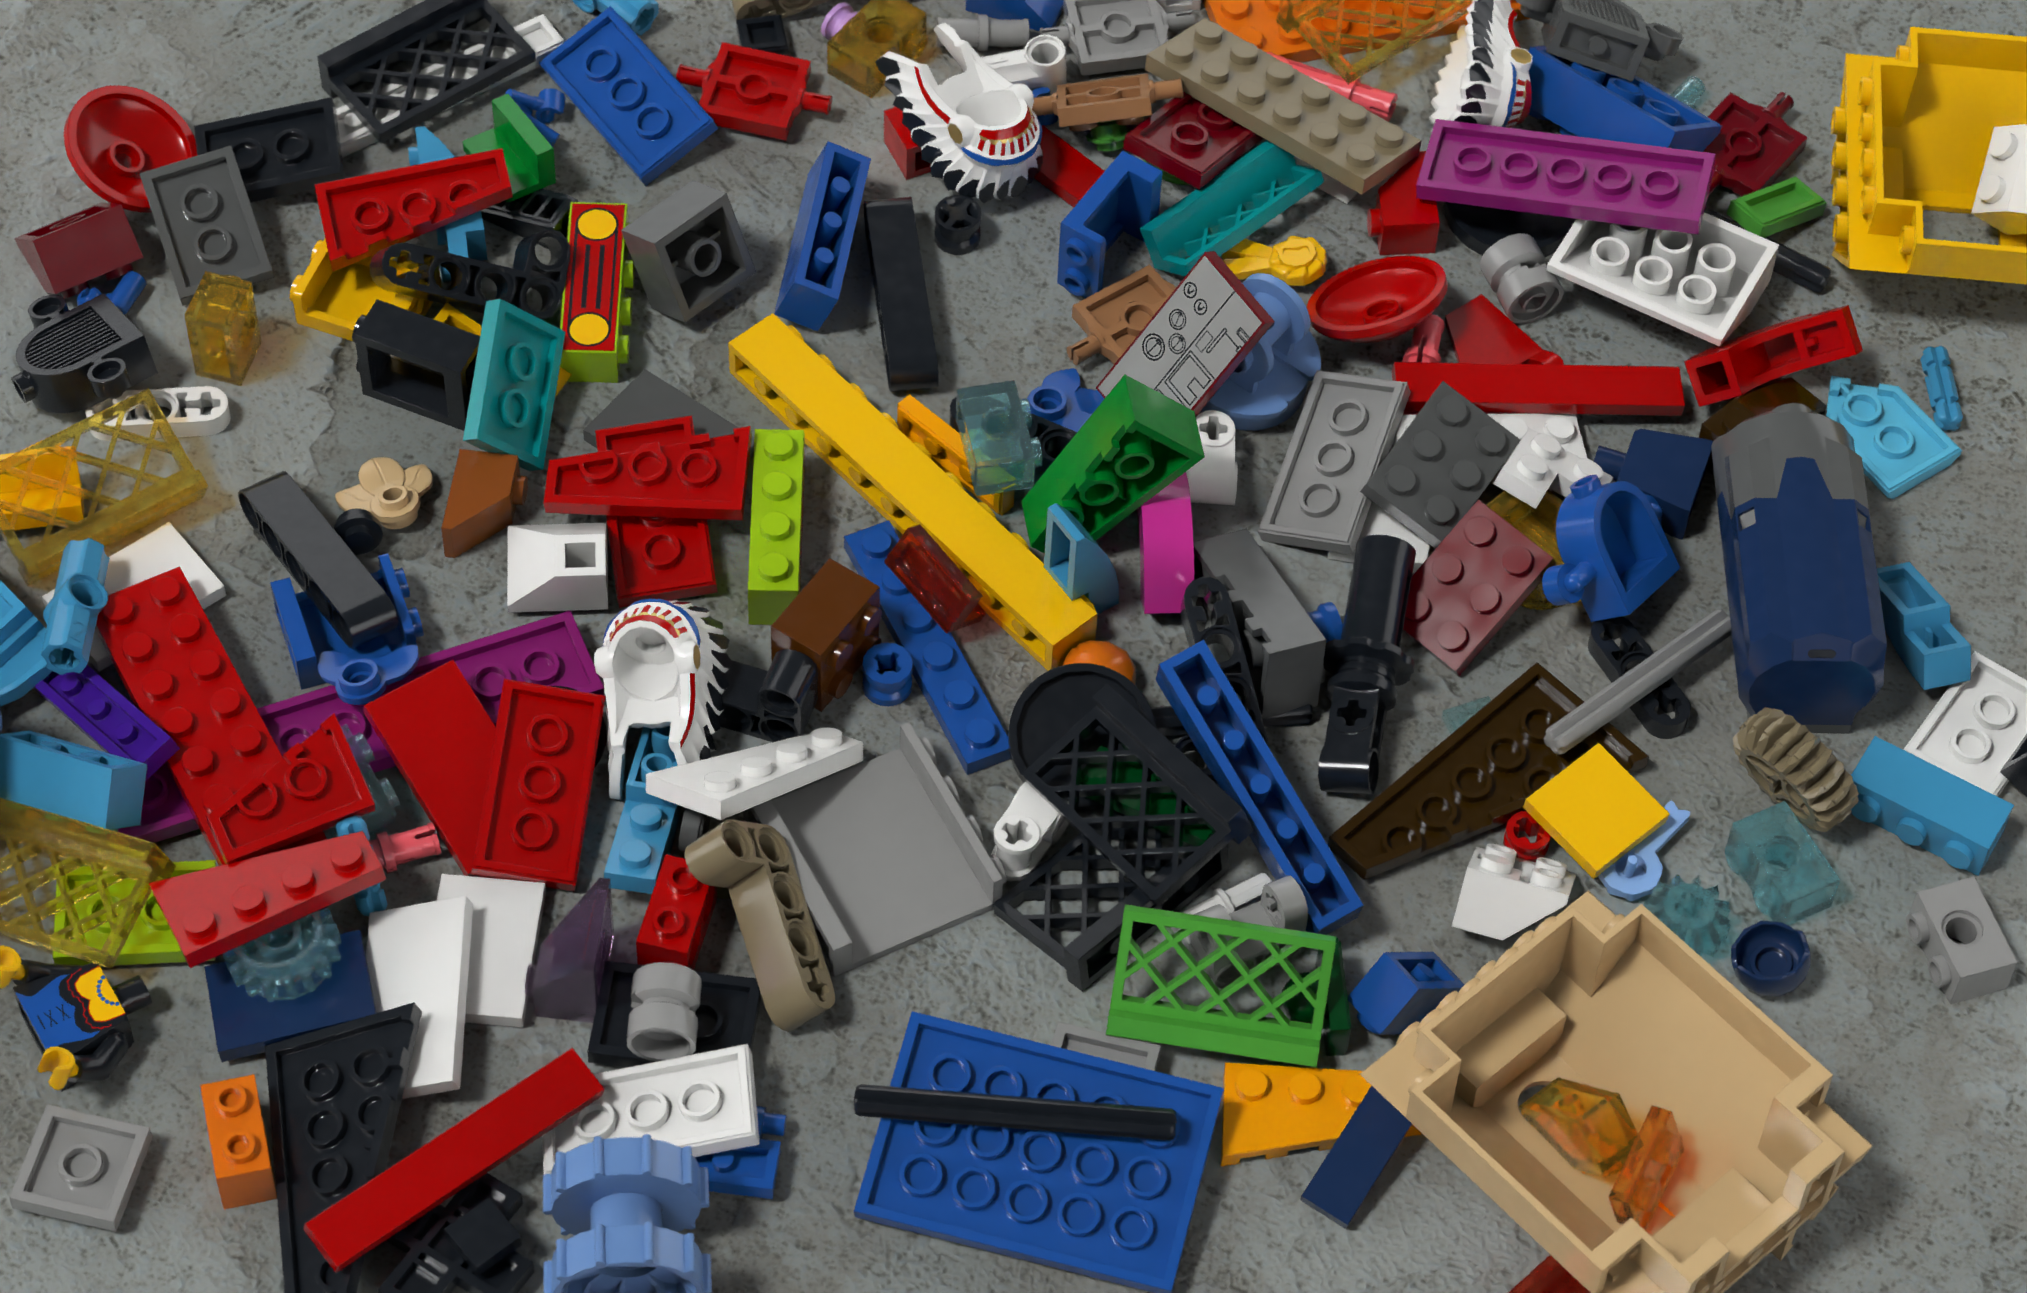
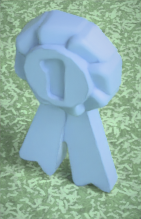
M1672 800L1669 801L1664 807L1670 814L1667 822L1598 875L1607 892L1614 896L1626 898L1628 901H1635L1646 895L1653 894L1663 870L1657 853L1688 822L1690 811L1679 810Z

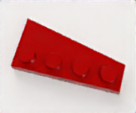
M502 148L314 184L332 272L373 256L379 250L397 243H404L513 197Z
M751 427L734 428V434L713 438L709 437V433L688 436L689 442L661 447L659 441L639 445L640 449L620 454H615L613 450H606L549 460L543 501L545 512L743 520L752 440Z
M360 831L151 882L149 885L189 968H192L386 880V876L364 832Z

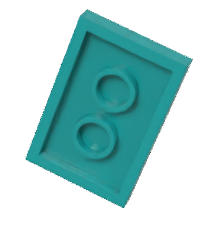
M502 299L486 301L463 441L486 452L518 455L519 467L527 471L543 470L565 331Z

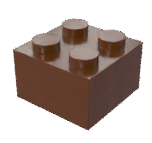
M831 558L828 559L771 625L772 661L776 652L790 649L807 655L817 665L818 700L814 708L820 712L825 709L833 698L839 699L846 693L852 682L853 674L863 664V657L867 650L874 645L882 643L881 638H879V622L882 616V610L879 609L880 586Z

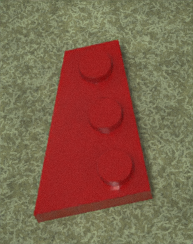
M334 713L322 722L320 728L301 744L298 742L283 754V758L260 777L255 776L208 814L207 823L225 864L261 856L335 827L338 821L350 816H363L375 811V802Z

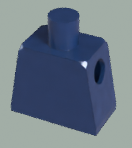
M1638 429L1634 431L1627 453L1599 445L1594 462L1602 468L1603 472L1612 476V480L1629 482L1638 487L1644 494L1653 496L1662 509L1661 526L1664 533L1683 540L1707 471L1713 441Z

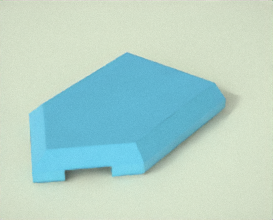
M1831 376L1826 417L1842 424L1853 437L1855 452L1862 457L1864 474L1887 498L1894 499L1952 465L1961 455L1962 450L1899 386L1879 383L1877 388L1850 383V378Z

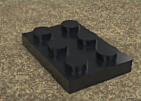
M332 97L194 126L197 156L227 146L232 147L250 203L314 190V184L345 179L337 113Z
M605 961L587 1051L588 1063L632 1067L655 1062L633 1054L627 1047L629 1014L633 1010L631 1007L633 974L638 968L645 965ZM696 971L701 977L702 987L700 1006L695 1012L698 1018L696 1050L693 1054L748 1044L752 1052L761 1002V993L756 978Z

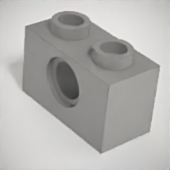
M1975 877L1918 891L1906 918L1907 930L1912 941L1915 944L1921 945L1928 959L1930 978L1936 987L1942 988L1949 1004L2007 989L2018 962ZM1951 939L1959 940L1964 944L1955 943Z

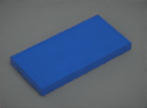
M611 6L539 62L544 72L645 186L718 130L713 119Z

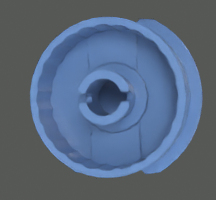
M1255 273L1250 275L1242 284L1275 322L1200 411L1201 413L1209 410L1221 411L1232 419L1235 429L1246 431L1271 428L1289 419L1302 404L1308 381H1313L1316 370H1321L1320 351L1309 331L1310 316L1303 300L1288 284L1279 278L1265 273Z

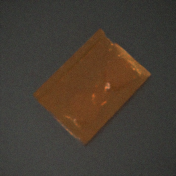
M1653 1105L1649 1110L1608 1196L1617 1223L1624 1224L1632 1218L1645 1231L1650 1224L1684 1152L1682 1136L1679 1135L1672 1111Z

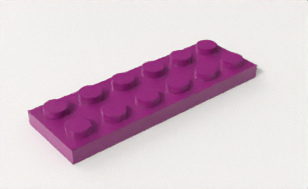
M1436 119L1416 184V192L1419 199L1699 235L1715 169V153Z

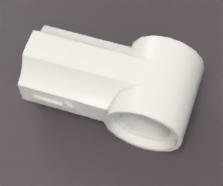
M1052 35L1033 37L1027 42L1025 49L981 57L1003 78L1012 84L1021 83L1027 85L1031 91L1040 87H1048L1051 96L1052 93L1057 91V85L1067 83L1065 45L1059 38Z

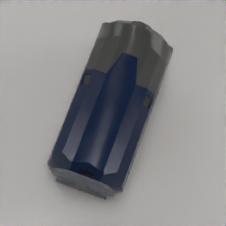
M1783 404L1772 411L1744 420L1728 433L1716 438L1711 445L1738 695L1747 710V719L1753 714H1757L1764 707L1782 710L1785 715L1793 716L1799 724L1806 725L1811 733L1849 734L1855 714L1870 703L1884 685V664L1887 647L1862 457L1855 452L1854 439L1842 424L1824 415L1812 412L1809 407L1803 404Z

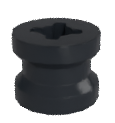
M952 195L944 198L937 204L935 208L936 225L934 227V241L942 251L952 255H964L977 248L981 240V208L978 203L964 195Z

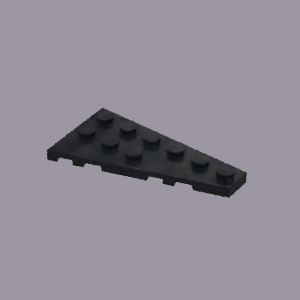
M414 1002L265 1046L284 1293H357L366 1254L335 1273L304 1231L305 1223L380 1175L386 1169L422 1011Z

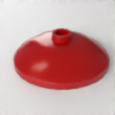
M110 85L88 92L74 105L64 126L65 150L72 167L80 179L109 203L121 204L123 209L152 213L139 173L197 156L196 139L188 124L178 112L157 96L134 87Z
M1392 256L1367 261L1338 273L1316 289L1307 303L1310 324L1320 334L1343 342L1375 343L1391 340L1416 327L1438 308L1446 295L1448 282L1441 265L1428 258Z

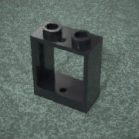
M377 299L368 314L361 315L358 318L352 333V340L356 343L358 357L356 369L360 373L363 394L464 431L480 336ZM391 355L443 373L444 376L392 358Z

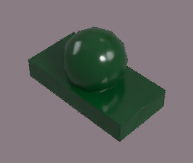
M1336 938L1323 1021L1326 1056L1345 1055V1052L1348 1050L1351 1033L1341 941H1338V938ZM1318 950L1316 969L1321 966L1323 950ZM1302 972L1299 974L1302 978H1304L1311 972ZM1292 979L1285 984L1282 992L1295 984ZM1319 979L1309 986L1315 994H1317ZM1299 992L1283 1003L1286 1014L1293 1020L1312 1023L1314 1007L1302 992Z

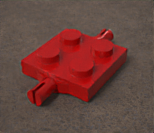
M722 42L716 59L706 70L680 64L676 74V79L679 83L702 88L699 105L713 119L716 126L776 139L787 140L793 121L802 109L829 115L832 106V96L806 91L811 75L810 60Z

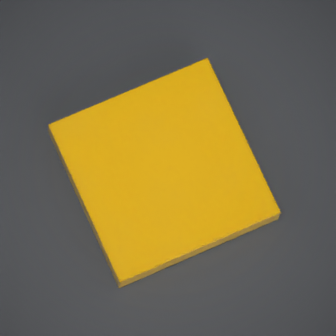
M1600 743L1596 744L1526 798L1523 808L1593 879L1665 824L1670 815Z

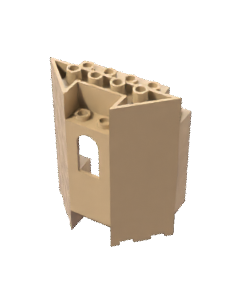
M1590 891L1585 892L1556 917L1550 916L1545 919L1535 931L1529 930L1525 932L1510 949L1502 954L1497 962L1492 960L1485 964L1475 977L1468 981L1459 992L1453 991L1449 993L1438 1004L1437 1008L1428 1013L1421 1022L1416 1021L1409 1025L1401 1033L1393 1048L1360 1073L1368 1083L1590 1293H1724L1770 1252L1781 1261L1793 1246L1792 1241L1796 1230L1808 1219L1814 1220L1839 1189L1834 1182L1857 1162H1860L1873 1146L1824 1102L1833 1077L1830 1071L1644 905L1640 904L1626 917L1623 914L1615 915ZM1536 1085H1547L1561 1091L1618 1144L1610 1152L1675 1217H1671L1603 1159L1583 1174L1521 1115L1518 1107V1099L1521 1094L1528 1088Z

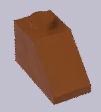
M466 449L459 450L441 527L445 557L456 558L513 523L516 505L524 506L528 488L527 476L520 475L518 455Z

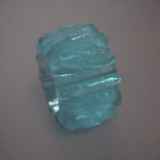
M1678 874L1671 879L1670 885L1658 882L1657 886L1653 888L1651 897L1645 900L1644 906L1698 955L1702 957L1704 953L1713 957L1719 951L1721 942L1728 937L1731 927L1729 924L1730 920L1728 919L1730 913L1729 902L1718 900L1720 894L1718 885L1704 889L1701 887L1699 875L1691 881V884L1685 883Z

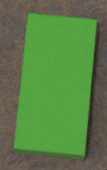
M1793 177L1731 200L1726 214L1747 231L1765 238L1823 216L1827 202L1797 177Z

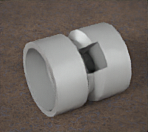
M1522 233L1509 235L1494 243L1483 254L1479 264L1480 269L1491 289L1497 293L1499 303L1512 322L1519 324L1534 322L1549 314L1562 300L1564 294L1562 285L1555 274L1546 271L1545 257L1534 238L1530 235Z
M658 962L640 967L633 974L631 1007L633 1010L629 1014L627 1047L633 1054L643 1059L658 1062L692 1055L695 1052L698 1031V1018L695 1012L700 1006L702 987L701 977L696 971L675 963Z

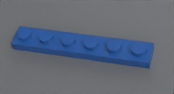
M888 520L844 536V549L857 573L880 586L879 609L882 610L881 617L895 643L903 646L910 653L913 660L912 675L966 775L1011 759L1008 748V736L890 521Z

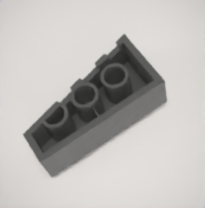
M1247 528L1194 541V580L1200 577L1217 579L1226 587L1229 593L1262 719L1278 716L1307 704L1312 706L1318 705L1320 683L1325 682L1323 660L1326 639L1267 558L1262 546L1257 544ZM1199 597L1210 617L1214 604H1207L1204 597ZM1225 647L1229 657L1231 658L1229 650Z

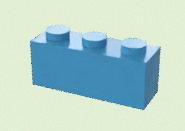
M30 730L0 734V799L8 802V809L18 812L41 811L47 813L46 819L50 822L85 824L86 832L100 836H114L118 834L119 828L140 825L147 764Z
M1874 736L1851 774L1853 782L1857 786L1859 800L1851 809L1853 816L1861 821L1873 823L1897 835L1903 842L1919 846L1943 858L1949 865L1958 869H1965L1979 876L2001 838L2014 807L2013 804Z

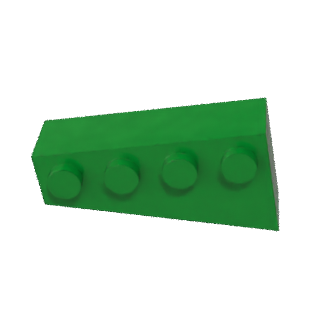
M1124 374L1022 499L1030 547L1045 554L1047 510L1051 505L1057 503L1067 509L1096 541L1202 460L1205 455L1195 412Z

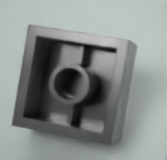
M694 180L621 230L651 308L683 322L690 320L756 273L727 193Z

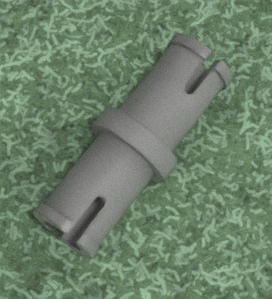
M977 15L976 19H942V17H937L935 27L943 23L948 24L956 31L960 40L968 41L971 46H976L977 51H987L988 46L1025 48L1029 41L1028 19H988L987 15ZM935 33L936 47H941L943 44Z

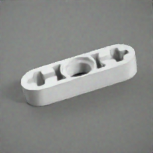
M212 386L126 390L117 399L109 398L93 407L85 409L89 431L94 437L103 441L210 436L222 432L229 425L231 419L226 394ZM162 406L171 410L170 415L160 421L149 420L145 417V414L154 407ZM181 407H186V417H181ZM205 407H213L211 414L201 415ZM130 410H135L136 420H130L132 419ZM115 412L112 415V420H103L106 417V413Z

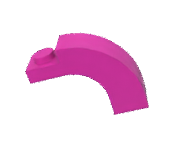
M1186 472L1136 509L1140 536V600L1144 614L1181 613L1180 608L1187 586L1194 580L1192 509Z

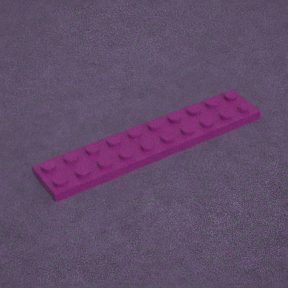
M571 610L420 657L417 666L411 674L400 681L388 685L381 695L383 696L454 659L495 726L504 679L545 686H564L580 692L605 696L603 684L596 673L595 666ZM333 685L257 708L282 757L296 743L299 742L301 744L320 728V724L335 713L363 776L396 766L363 713L364 705H352L339 699L336 688ZM166 763L145 781L140 825L119 828L117 835L107 836L114 856L200 829Z

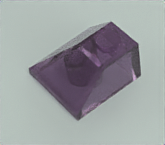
M599 878L541 944L538 963L528 965L525 995L533 996L535 1017L593 1023L605 961L610 960L614 938L610 879Z

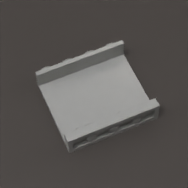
M910 722L900 725V748L787 795L766 801L743 811L746 822L769 825L780 832L785 839L825 963L833 977L993 909V903L1002 898V886L1006 883L1007 878L1000 859L995 854L989 856L982 844L983 836L976 819L971 814L965 816L959 806V794L954 782L949 776H941L936 767V756L930 742L926 737L919 739Z

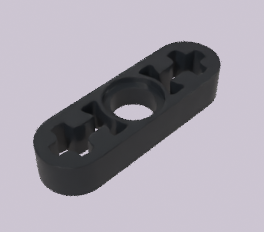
M1621 616L1594 621L1588 640V649L1611 683L1624 675L1626 671L1634 668L1654 654L1633 624L1625 617ZM1607 635L1611 640L1604 641L1603 636ZM1613 639H1621L1619 647ZM1671 677L1633 704L1630 709L1651 735L1660 739H1672L1684 732L1691 706L1685 694ZM1660 706L1665 713L1674 711L1675 717L1671 719L1667 714L1658 715V707Z

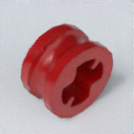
M1521 811L1512 815L1508 820L1503 845L1515 850L1517 858L1536 862L1537 858L1544 857L1548 852L1551 836L1527 811ZM1519 831H1525L1529 837L1537 836L1536 842L1530 843L1526 837L1518 838Z

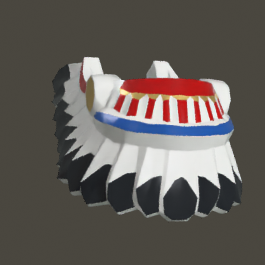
M1472 0L1473 3L1467 8L1469 13L1466 16L1468 25H1461L1458 29L1457 40L1450 42L1451 54L1445 57L1446 67L1438 71L1440 81L1435 83L1437 96L1431 100L1435 112L1429 119L1433 125L1436 119L1513 128L1522 123L1530 111L1532 90L1529 69L1533 56L1526 49L1520 47L1515 37L1513 23L1518 13L1511 7L1510 0Z
M948 24L936 25L934 31L939 41L949 51L964 73L944 80L941 85L937 84L927 64L917 63L890 51L875 61L879 71L886 76L884 86L896 96L893 105L903 111L902 123L911 131V140L921 147L922 160L931 163L932 177L943 179L947 190H956L959 195L970 198L977 197L983 203L993 198L1002 200L1007 196H1019L1026 189V186L1032 183L1035 175L1040 172L1043 163L1041 150L1042 126L1036 114L1032 111L1034 104L1032 91L1027 85L1021 83L1012 84L999 75L976 53L968 41L960 40L956 31Z
M643 599L633 602L630 606L621 610L607 625L603 646L598 648L594 654V666L596 673L603 678L604 694L606 696L610 799L621 800L624 784L627 734L630 727H648L653 729L670 726L668 743L670 749L674 752L678 766L711 758V752L716 750L712 734L721 729L719 715L724 710L722 693L729 686L725 673L730 669L733 661L726 653L729 639L723 635V624L711 618L710 611L707 608L693 606L690 602H679L678 600Z

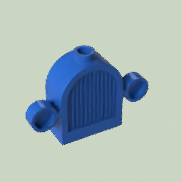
M1589 475L1579 479L1570 486L1572 492L1564 499L1560 506L1556 521V539L1564 564L1547 568L1543 575L1542 586L1547 600L1553 605L1560 606L1576 603L1581 599L1590 621L1594 622L1630 615L1680 569V566L1662 529V509L1655 498L1649 494H1644L1638 487L1629 482L1617 481L1601 484L1597 475Z

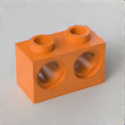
M252 1074L200 1085L215 1175L223 1210L277 1199L255 1075Z

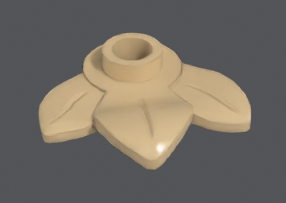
M375 457L369 459L360 467L358 474L360 484L337 492L335 498L338 506L344 512L355 508L365 509L371 512L383 527L401 529L411 525L417 519L420 497L431 489L433 476L425 464L415 465L403 470L399 463L391 458Z

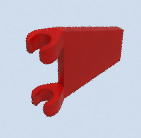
M1482 294L1445 315V324L1458 363L1564 365L1559 355L1543 350ZM1486 413V414H1504V413Z

